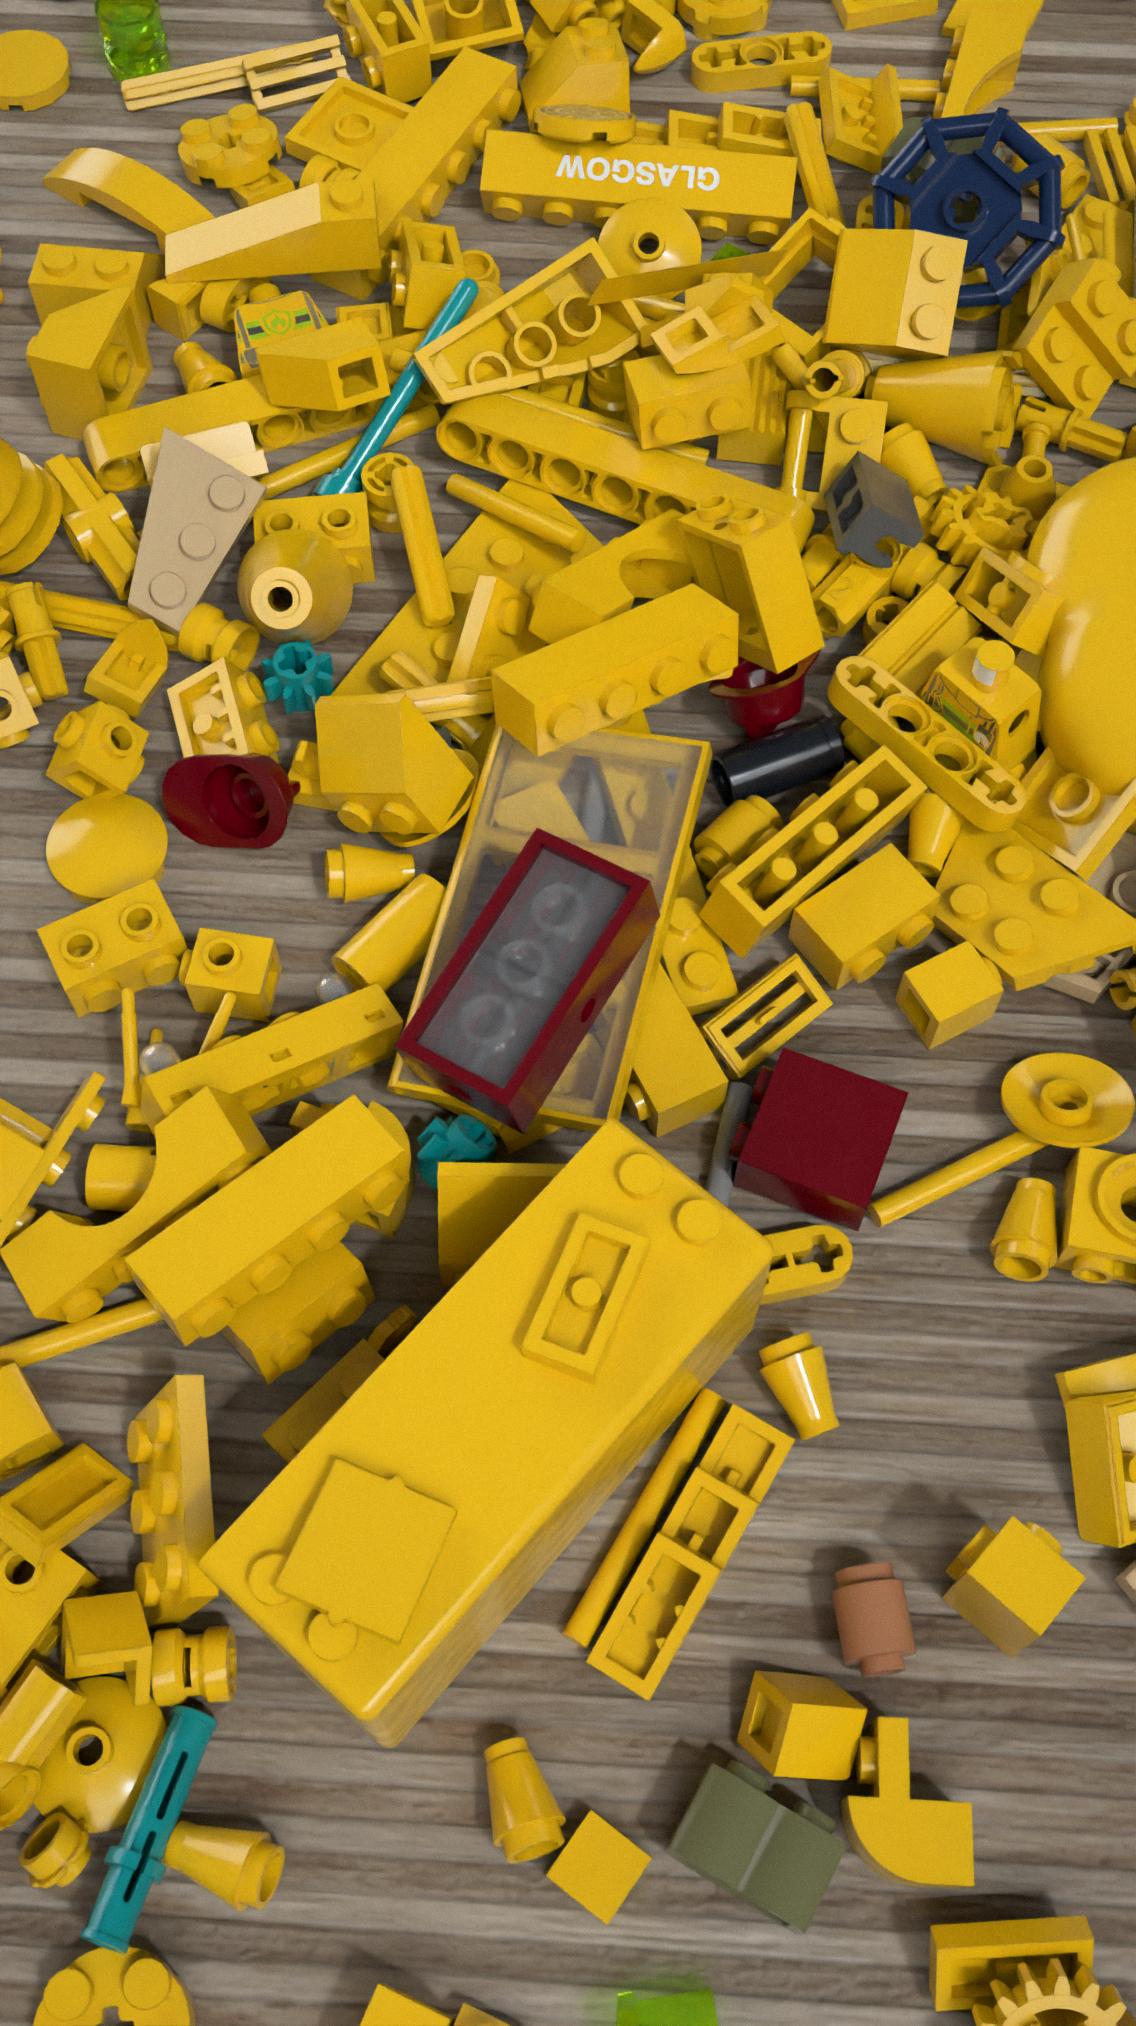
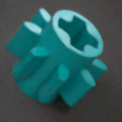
M306 640L304 643L290 642L285 644L282 642L279 644V649L275 652L273 660L263 659L262 661L266 679L263 685L267 700L270 702L281 698L288 715H291L293 712L313 711L315 713V704L320 696H330L335 690L331 675L334 672L331 656L329 653L317 656L310 640Z
M461 1114L457 1118L451 1115L446 1122L435 1117L416 1139L423 1146L417 1154L418 1159H420L418 1162L419 1172L423 1179L437 1191L438 1162L491 1163L497 1156L496 1151H494L497 1148V1142L492 1132L481 1121L466 1114Z

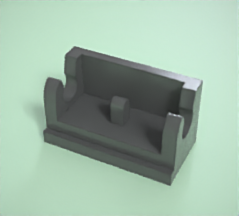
M857 451L824 494L836 549L844 555L852 552L876 567L890 568L893 566L892 558L887 552L879 551L876 548L877 542L883 537L891 536L896 538L900 544L915 548L924 537V532L908 481L862 452Z

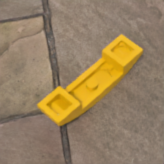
M75 149L42 178L44 187L82 208L92 199L155 233L160 251L164 253L166 235L216 218L191 195L163 175L129 157L105 149Z

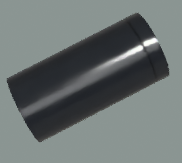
M821 714L714 753L710 768L716 790L722 802L728 808L734 801L745 800L750 795H757L766 799L837 773L844 768L845 758L843 746L835 726L826 715Z

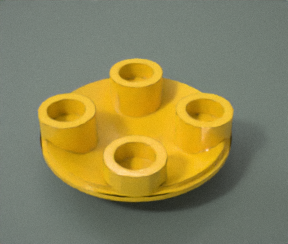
M121 794L112 799L93 796L85 798L65 810L56 820L48 835L46 843L48 866L55 879L78 902L93 903L97 900H105L153 878L158 883L165 872L164 860L168 851V834L164 821L151 805L131 795Z

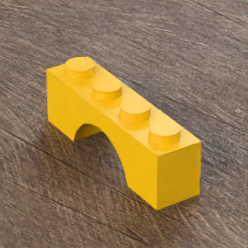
M672 508L652 520H645L639 527L625 535L614 537L607 545L596 551L580 556L574 563L558 572L547 574L539 582L533 593L532 603L535 605L528 630L547 643L552 644L631 610L634 598L657 599L691 583L695 584L676 521L685 515Z
M206 1085L154 1127L156 1162L151 1181L136 1205L120 1218L97 1226L87 1218L49 1210L0 1249L1 1257L35 1318L78 1323L96 1314L105 1303L104 1297L122 1283L134 1281L124 1260L125 1257L272 1153L239 1097Z

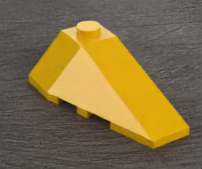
M373 178L318 182L165 236V275L167 283L381 268L377 198Z
M593 236L416 351L411 357L442 405H448L608 366L641 344V327L648 324L632 299L587 306L601 279L618 277Z

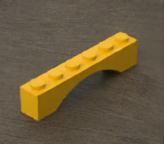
M971 6L966 27L956 26L950 57L957 60L947 59L941 91H946L948 94L938 92L932 119L979 114L992 102L1012 92L1030 20L1029 15ZM910 205L906 207L902 229H910Z

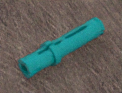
M181 1705L173 1707L172 1717L149 1773L144 1780L142 1790L119 1846H110L103 1863L109 1866V1870L86 1926L82 1928L79 1937L90 1943L117 1953H127L129 1940L151 1885L160 1884L167 1867L161 1863L168 1840L187 1800L192 1782L212 1732L216 1730L218 1721L213 1717L190 1707Z

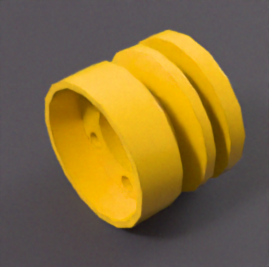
M0 436L1 576L16 573L28 566L50 544L60 524L63 498L60 484L47 470L40 465H36L27 455L17 452L8 441Z

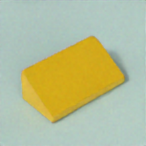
M1136 1391L1079 1397L1066 1401L1065 1412L1079 1535L1086 1542L1116 1548L1136 1543Z

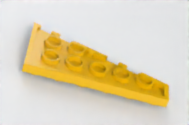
M509 479L500 489L499 493L586 533V542L581 551L573 553L483 510L443 558L456 612L453 623L446 627L428 628L423 623L417 593L415 592L330 696L385 694L387 691L395 690L380 678L378 672L387 658L396 650L405 653L435 680L443 683L445 680H448L479 575L499 577L532 598L537 585L547 574L558 572L574 563L580 556L588 555L604 545L551 493Z

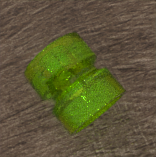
M95 0L94 10L100 36L103 38V48L108 69L114 79L122 82L131 78L169 71L171 57L167 37L163 31V18L159 0Z

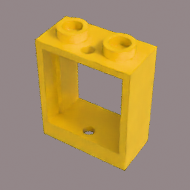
M809 207L769 250L788 249L771 275L758 277L774 292V299L814 256L834 269L840 230L846 228L839 220L834 217L825 218ZM772 308V315L780 323L785 342L778 346L781 347L789 342L808 368L813 363L820 361L828 353L842 349L822 344L825 324L811 336Z
M718 493L703 498L696 504V510L676 520L695 584L739 613L738 656L779 674L825 647L790 517L732 497L729 494Z

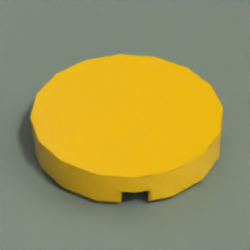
M29 29L8 31L0 34V110L10 111L9 105H21L23 111H35L54 103L67 91L70 85L69 75L72 73V66L68 51L59 39L46 32Z

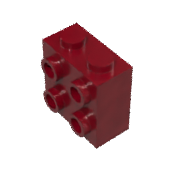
M783 1047L775 1069L763 1065L756 1081L750 1102L760 1107L753 1125L741 1121L728 1154V1159L738 1162L733 1185L858 1232L909 1092Z

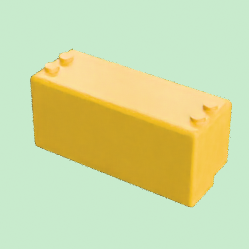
M611 1117L214 1543L199 1561L198 1568L241 1614L378 1745L383 1748L397 1746L751 1332L774 1254L771 1242L617 1119ZM580 1212L651 1237L650 1252L595 1385L525 1358L521 1350L522 1343ZM337 1458L389 1481L394 1476H400L404 1479L406 1488L458 1510L454 1523L399 1646L345 1622L340 1627H333L329 1623L327 1614L275 1592L274 1589Z

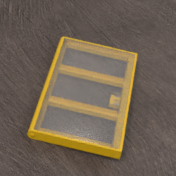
M497 723L495 725L405 1028L537 827L650 880L661 915L533 1121L596 1133L611 1117L618 1121L620 1119L713 755L710 742L602 728L574 740L556 751L537 757ZM397 1052L387 1084L388 1091L400 1096L475 1109L414 1076Z

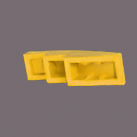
M724 101L718 118L669 109L665 125L637 121L636 136L628 141L633 143L794 157L783 119L786 112ZM816 118L821 135V119Z
M736 1403L732 1405L701 1463L693 1471L664 1526L657 1532L586 1660L587 1663L647 1701L651 1700L796 1441L794 1437Z

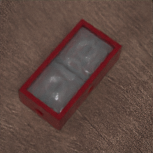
M537 827L395 1043V1049L411 1073L417 1078L524 1134L661 915L651 881Z

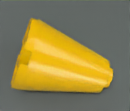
M998 350L885 364L880 367L877 375H870L866 384L864 399L888 402L885 425L894 428L903 423H910L915 430H922L926 440L930 443L984 464L1001 465L1004 459L997 451L999 447L1009 449L1011 446L1022 399L1023 386L1012 384L1013 369L1023 370V359L1020 352Z
M284 529L264 536L249 549L239 568L237 594L245 617L267 639L279 644L282 642L285 644L290 642L304 643L306 640H310L311 644H315L332 635L345 620L352 604L353 583L346 558L330 540L310 530ZM279 587H284L291 592L293 597L292 604L282 598Z

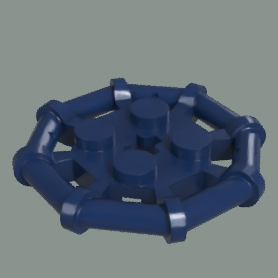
M998 107L996 112L932 119L931 115H928L920 120L921 126L880 174H874L871 177L868 187L873 193V229H895L894 200L910 202V229L968 240L963 272H972L978 268H984L988 283L960 285L956 309L1000 305L1003 309L1012 304L1011 298L1052 252L1062 249L1066 237L1061 233V171L1065 168V164L1061 155H1052L1010 117L1009 109ZM984 137L982 149L972 150L970 154L958 155L957 152L947 153L944 141ZM1001 142L1020 157L1028 167L1016 174L995 155ZM930 149L935 158L933 164L914 185L904 181L903 179ZM1038 185L1039 223L1022 220V190ZM972 198H975L979 201L976 208L978 218L974 222L964 221L962 224H958L953 221L957 215L953 204L960 199L963 203H968ZM1017 236L1031 242L1028 248L1002 275V271L996 262L1000 255Z

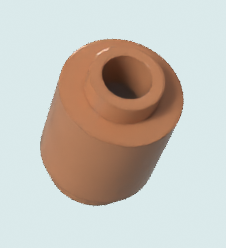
M888 1562L867 1563L847 1567L835 1572L837 1589L831 1592L844 1664L860 1665L863 1678L880 1677L905 1671L903 1658L916 1654L917 1649L903 1581L895 1579L892 1564Z

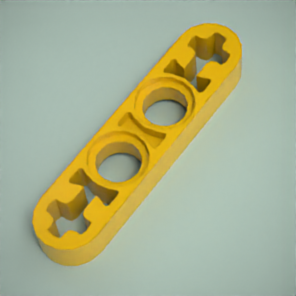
M849 656L842 659L836 666L827 687V696L830 703L878 745L883 746L885 744L921 781L980 829L995 833L1004 832L1012 827L1027 803L1025 788L1016 777L876 662L861 656ZM898 716L905 718L914 725L916 731L905 732L899 730L890 722L889 717ZM945 754L954 758L961 765L962 770L953 771L946 769L937 762L934 755ZM971 778L975 780L972 785L968 784ZM996 799L998 802L995 804L992 800Z

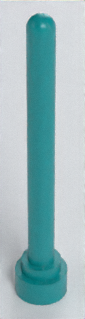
M464 278L457 284L416 351L460 324L479 292L478 285L473 279ZM412 357L392 387L391 395L386 397L341 469L335 467L331 475L325 473L313 491L314 496L361 492L363 486L360 481L363 466L370 458L379 453L425 380L424 375Z

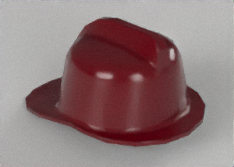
M820 650L779 674L738 656V666L733 668L732 676L726 679L713 680L708 686L709 693L722 699L729 719L733 724L745 727L751 740L769 734L778 724L792 719L802 710L804 705L805 674L818 658Z
M256 752L241 755H193L181 758L168 769L162 783L163 804L169 819L178 830L198 844L224 848L259 849L274 845L284 834L287 818L294 803L293 798L301 790L300 782L289 780L288 775L280 764L271 757Z

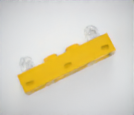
M325 974L319 978L314 988L315 999L319 1004L318 1007L301 1014L298 1012L283 1014L268 1027L244 1037L240 1035L226 1037L216 1043L209 1051L183 1061L177 1050L166 1042L149 1044L142 1051L139 1060L140 1068L145 1076L142 1083L140 1112L155 1136L154 1127L207 1085L239 1097L250 1117L394 1056L396 1051L394 1045L400 1037L404 1021L378 982L355 991L350 981L342 974Z

